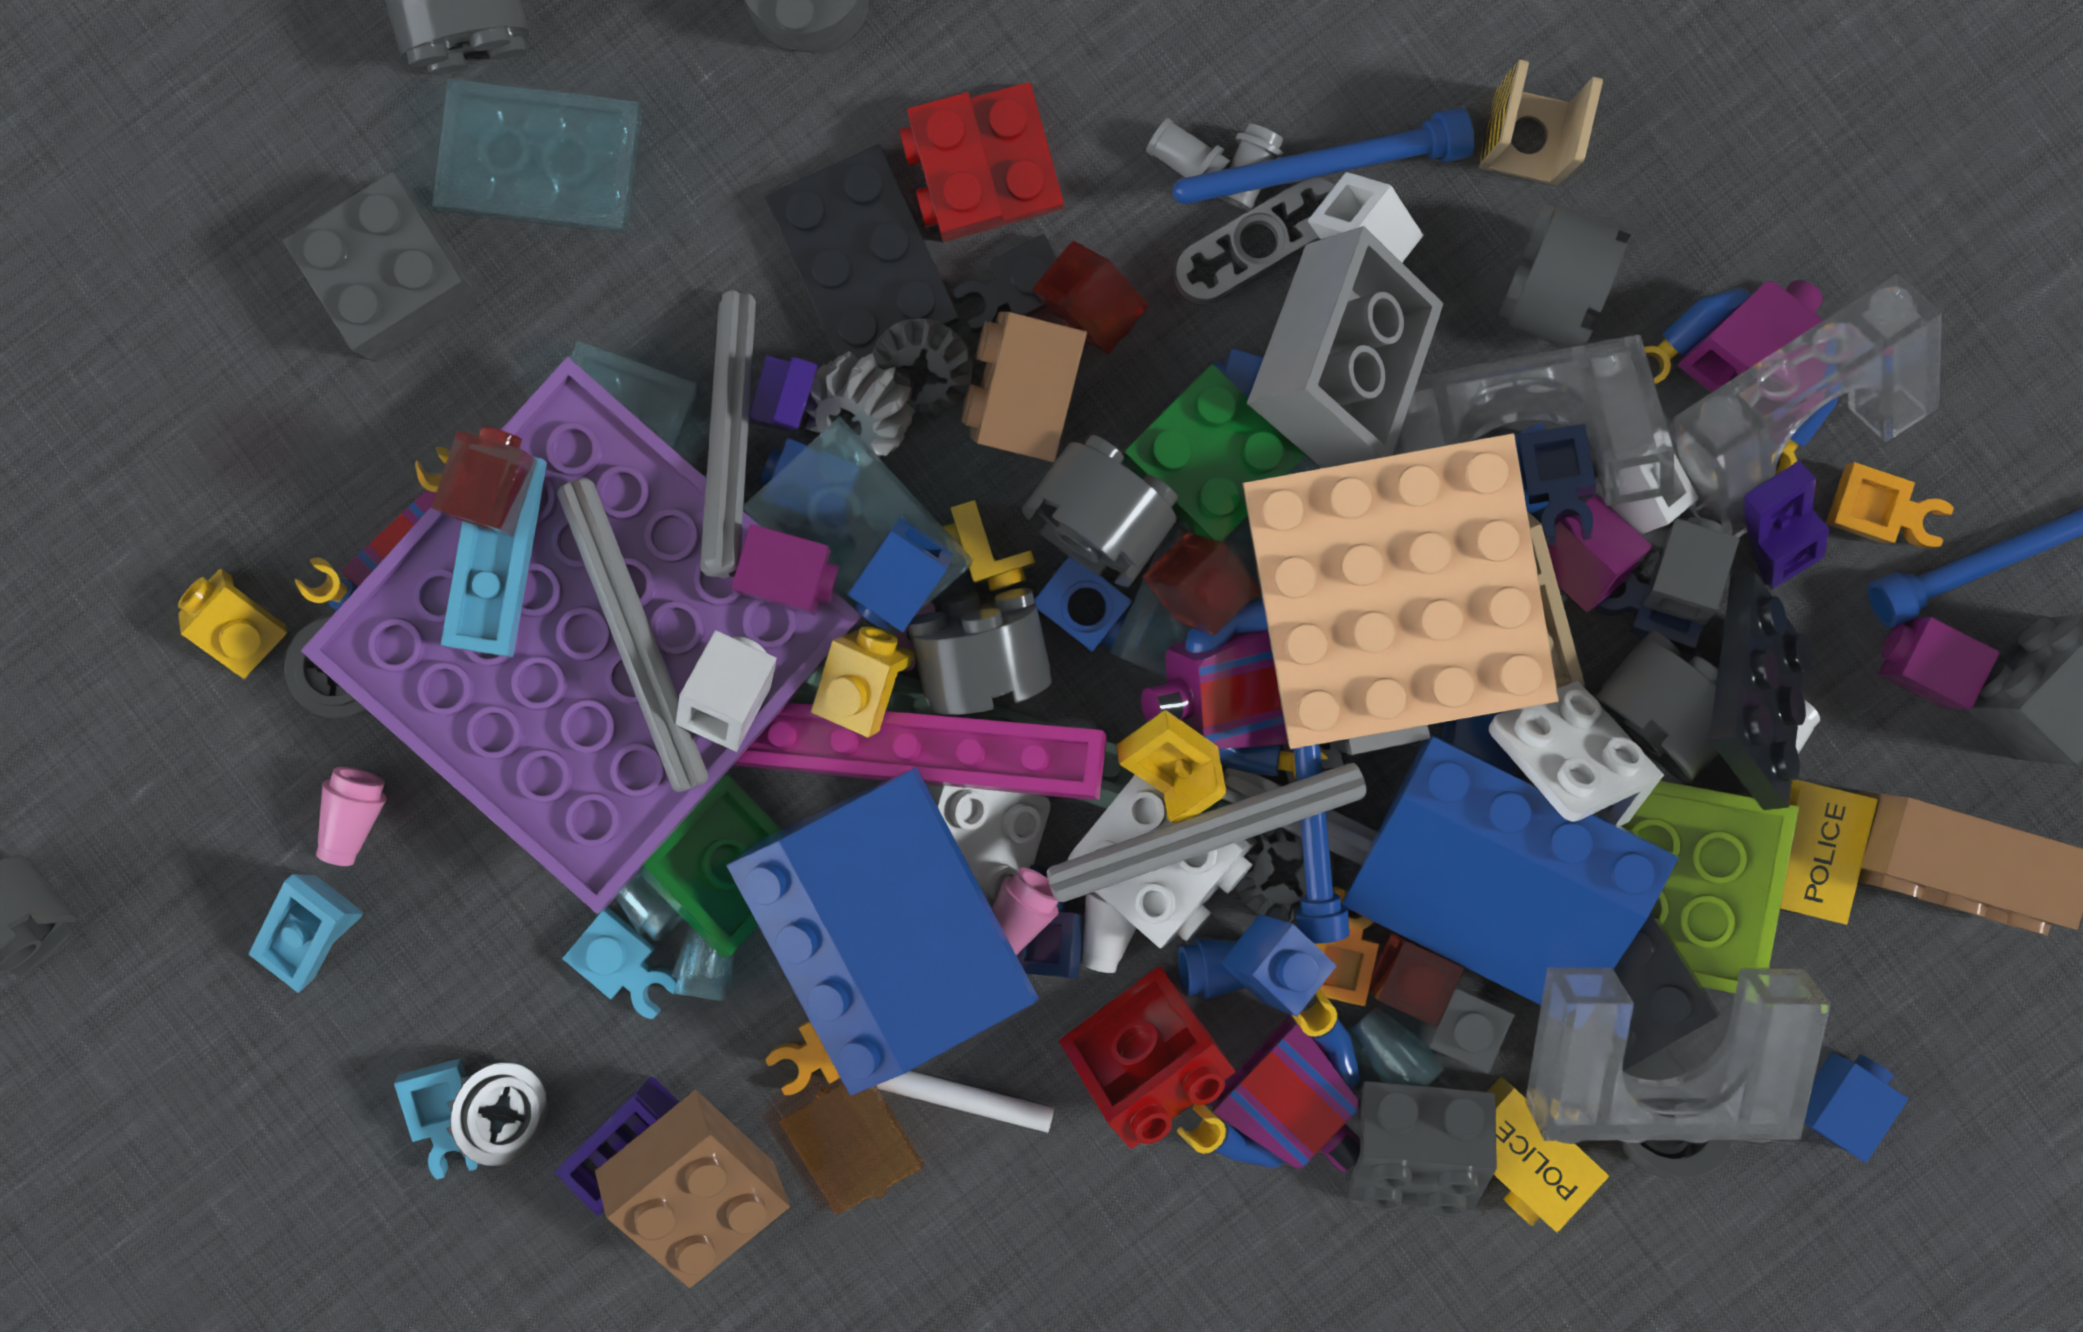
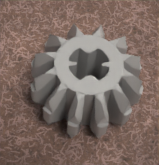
M848 351L844 355L838 356L834 361H830L827 365L823 364L816 371L804 410L810 414L806 429L820 432L823 436L821 449L834 446L839 449L842 460L848 461L857 456L868 465L873 460L879 459L881 455L886 456L890 451L893 452L905 438L904 433L912 423V416L915 410L907 403L911 388L896 384L893 380L895 367L882 370L877 366L873 353L859 360Z

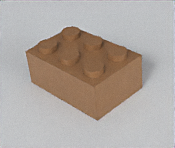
M1863 790L1858 791L1859 795L1878 799L1861 865L1859 882L1917 897V899L1964 911L1987 920L2046 936L2049 934L2051 924L2078 931L2083 914L2082 848L1910 797Z

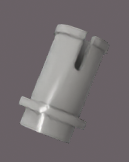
M1166 118L1162 122L1146 149L1149 155L1157 157L1185 178L1225 170L1231 164V161L1223 156L1224 148L1217 145L1212 149L1174 124V121L1170 118Z
M1248 124L1245 133H1238L1235 138L1239 147L1229 169L1282 158L1283 152L1279 148L1283 138L1267 128L1256 124ZM1261 189L1219 198L1241 209L1243 207L1245 210L1250 211L1254 209V203Z

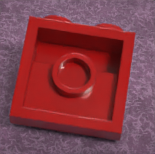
M1031 82L970 98L969 92L906 109L910 126L899 128L909 167L917 164L922 166L927 187L916 190L917 198L926 228L938 225L943 243L1064 209L1063 197Z
M1160 965L1058 1040L1106 1122L1130 1149H1133L1140 1143L1153 1144L1162 1140L1171 1130L1173 1118L1193 1103L1205 1105L1216 1100L1224 1090V1080L1236 1072L1213 1037L1197 1018L1178 988Z

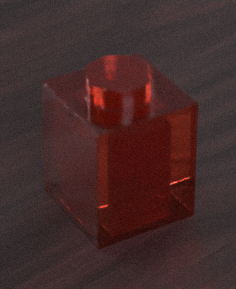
M1074 240L1071 241L1032 288L1067 327L1086 331L1085 341L1107 354L1131 331L1134 323L1149 306L1107 258Z
M482 426L479 436L457 430L431 508L447 517L513 537L538 461L524 450L519 449L522 438L489 426Z
M1187 533L1142 576L1179 624L1212 636L1216 635L1260 592L1259 588L1224 542Z
M1392 932L1372 974L1369 992L1377 1000L1437 1027L1464 968L1456 962Z

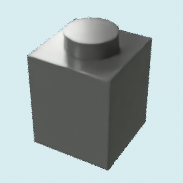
M1689 517L1684 521L1675 518L1664 536L1642 606L1706 626L1718 610L1740 537L1724 533L1725 528L1722 525L1709 519Z
M1441 977L1416 1032V1036L1429 1048L1489 1074L1515 1014L1501 1004Z

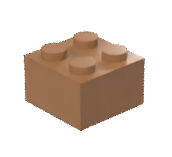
M998 312L996 323L985 321L976 359L986 362L981 386L969 385L961 416V422H964L966 426H970L968 436L977 444L1055 462L1087 332L1011 312Z
M696 1089L595 1170L606 1218L689 1289L790 1208L774 1161Z

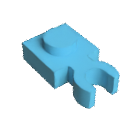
M606 908L598 915L562 958L610 1000L625 987L631 992V1001L635 1010L648 1019H654L661 1011L657 1004L653 1003L648 997L647 991L650 984H661L672 994L676 993L682 986L679 977L671 970L665 968L652 969L645 963V960L656 947L610 908Z
M461 1058L399 1074L394 1082L412 1142L431 1137L433 1147L428 1157V1166L431 1174L437 1180L444 1178L448 1169L447 1159L444 1154L449 1151L458 1152L459 1150L453 1137L446 1129L450 1126L451 1111L447 1102L455 1099L462 1087L460 1078L467 1077ZM464 1156L468 1170L477 1169L479 1163Z

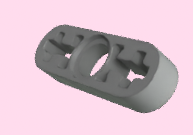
M1318 177L1304 179L1186 248L1180 255L1174 272L1175 285L1179 293L1185 299L1195 304L1213 303L1304 250L1306 244L1320 240L1309 224V218H1306L1294 225L1291 233L1298 240L1291 243L1284 222L1273 211L1280 208L1285 221L1299 212L1304 204L1302 196L1308 195L1313 202L1319 201L1322 198L1325 199L1335 185L1326 179ZM1254 224L1268 227L1276 238L1275 251L1268 257L1260 259L1247 255L1240 243V236L1245 228ZM1226 240L1233 261L1244 271L1236 275L1231 262L1216 272L1213 278L1215 287L1208 289L1202 281L1192 285L1188 280L1194 269L1192 260L1199 258L1204 265L1212 264L1223 257L1225 250L1218 244Z

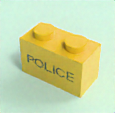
M1792 781L1789 805L1799 806L1780 909L1848 924L1878 799L1805 781Z
M1500 1077L1487 1092L1495 1093L1497 1169L1494 1175L1510 1189V1192L1503 1200L1529 1225L1533 1226L1541 1218L1557 1233L1606 1181L1609 1175L1503 1077Z

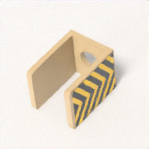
M1519 59L1495 89L1478 168L1558 186L1584 162L1603 79L1592 77L1569 102L1523 92L1529 61ZM1533 119L1543 127L1545 143L1540 151L1533 154H1525L1519 152L1512 145L1511 139L1516 121Z

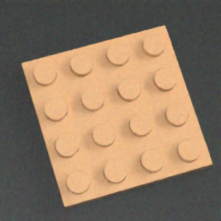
M1514 433L1242 483L1290 749L1559 702Z

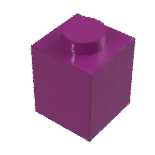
M1597 494L1585 502L1590 507L1594 520L1591 539L1583 540L1579 522L1573 518L1566 517L1560 519L1555 524L1556 544L1549 546L1547 544L1558 586L1587 613L1621 587L1653 548L1643 536Z
M750 524L731 589L739 595L815 616L819 602L830 604L837 585L840 566L830 563L833 552L827 545Z
M1932 617L1916 618L1894 627L1889 633L1881 651V656L1885 660L1877 675L1944 709L1971 710L2000 652Z

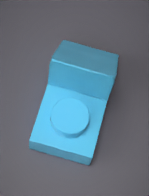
M292 874L284 881L248 955L299 993L316 977L333 943L362 917L363 912L315 875Z

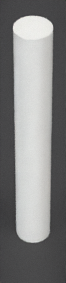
M913 1071L872 1087L1046 1133L1049 1132L1054 1113L1053 1107Z

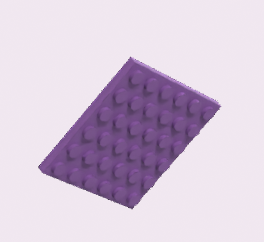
M567 356L484 448L538 457L547 462L513 658L441 646L473 461L304 646L301 652L596 914H599L605 910L637 874L642 865L669 838L827 660L832 640L851 633L861 622L863 616L836 592H834L830 604L819 602L816 614L813 616L739 595L731 589L735 575L728 579H722L718 576H706L700 568L706 478ZM588 478L595 485L678 699L715 630L732 638L740 636L751 639L762 646L767 654L777 658L771 688L737 752L692 732L708 773V780L693 789L676 792L670 784L558 498V489L573 480ZM744 511L740 556L750 524L760 526Z

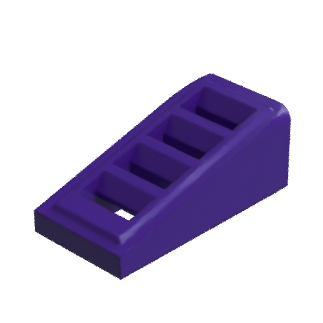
M649 1077L553 1173L599 1217L605 1210L597 1178L583 1161L589 1158L598 1167L602 1166L613 1157L602 1145L604 1141L618 1153L634 1140L621 1127L624 1122L639 1136L676 1106L679 1101L657 1079Z

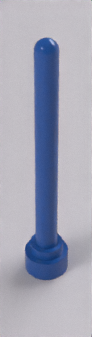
M1463 107L1438 111L1433 114L1431 120L1423 122L1421 129L1182 178L1173 186V197L1181 204H1191L1426 154L1429 159L1438 158L1442 163L1470 158L1474 151L1473 125L1468 112Z
M2083 508L1917 577L1911 573L1902 575L1898 572H1893L1871 581L1867 586L1870 606L1877 619L1890 629L1916 619L1919 615V610L1926 607L1928 599L2083 536Z
M1320 744L1294 748L1297 781L1322 773ZM1325 811L1300 820L1307 895L1301 898L1302 907L1296 910L1297 928L1316 944L1340 941L1350 935L1348 908L1341 904L1340 895L1333 893Z

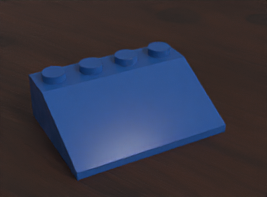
M1429 732L1430 739L1424 740L1341 904L1578 1023L1647 920L1679 858L1666 848L1595 813L1575 822L1563 818L1532 782Z
M917 767L758 841L726 865L850 1096L909 1072L1029 1007L1039 998Z

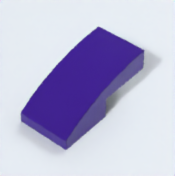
M767 355L749 412V422L774 429L797 430L818 365L792 357L791 363Z
M1800 460L1744 495L1745 521L1752 551L1762 578L1771 590L1824 558L1826 553L1829 527L1812 510L1816 478Z

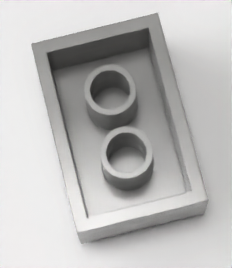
M1365 226L1306 244L1247 404L1321 468L1392 456L1444 303Z

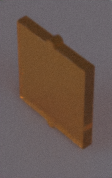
M844 1083L830 1091L827 1088H821L815 1094L813 1101L786 1115L779 1121L836 1216L872 1196L877 1199L883 1198L888 1192V1187L921 1170L925 1165L877 1086L851 1096Z

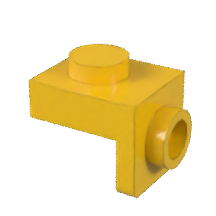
M975 500L950 508L955 523L943 526L950 551L954 553V563L967 559L974 585L987 581L989 590L992 592L1026 581L1023 569L1035 566L1031 550L994 562Z
M222 568L209 580H206L204 577L197 579L185 591L178 603V608L181 609L179 612L181 635L243 679L287 634L286 625L235 588L232 576Z
M861 627L858 630L832 640L811 713L867 738L873 736L880 731L897 673L912 665L914 652L897 645V637L890 632L875 627Z
M1167 710L1158 714L1116 745L1119 764L1164 794L1167 818L1174 824L1197 816L1222 799L1226 794L1218 746Z

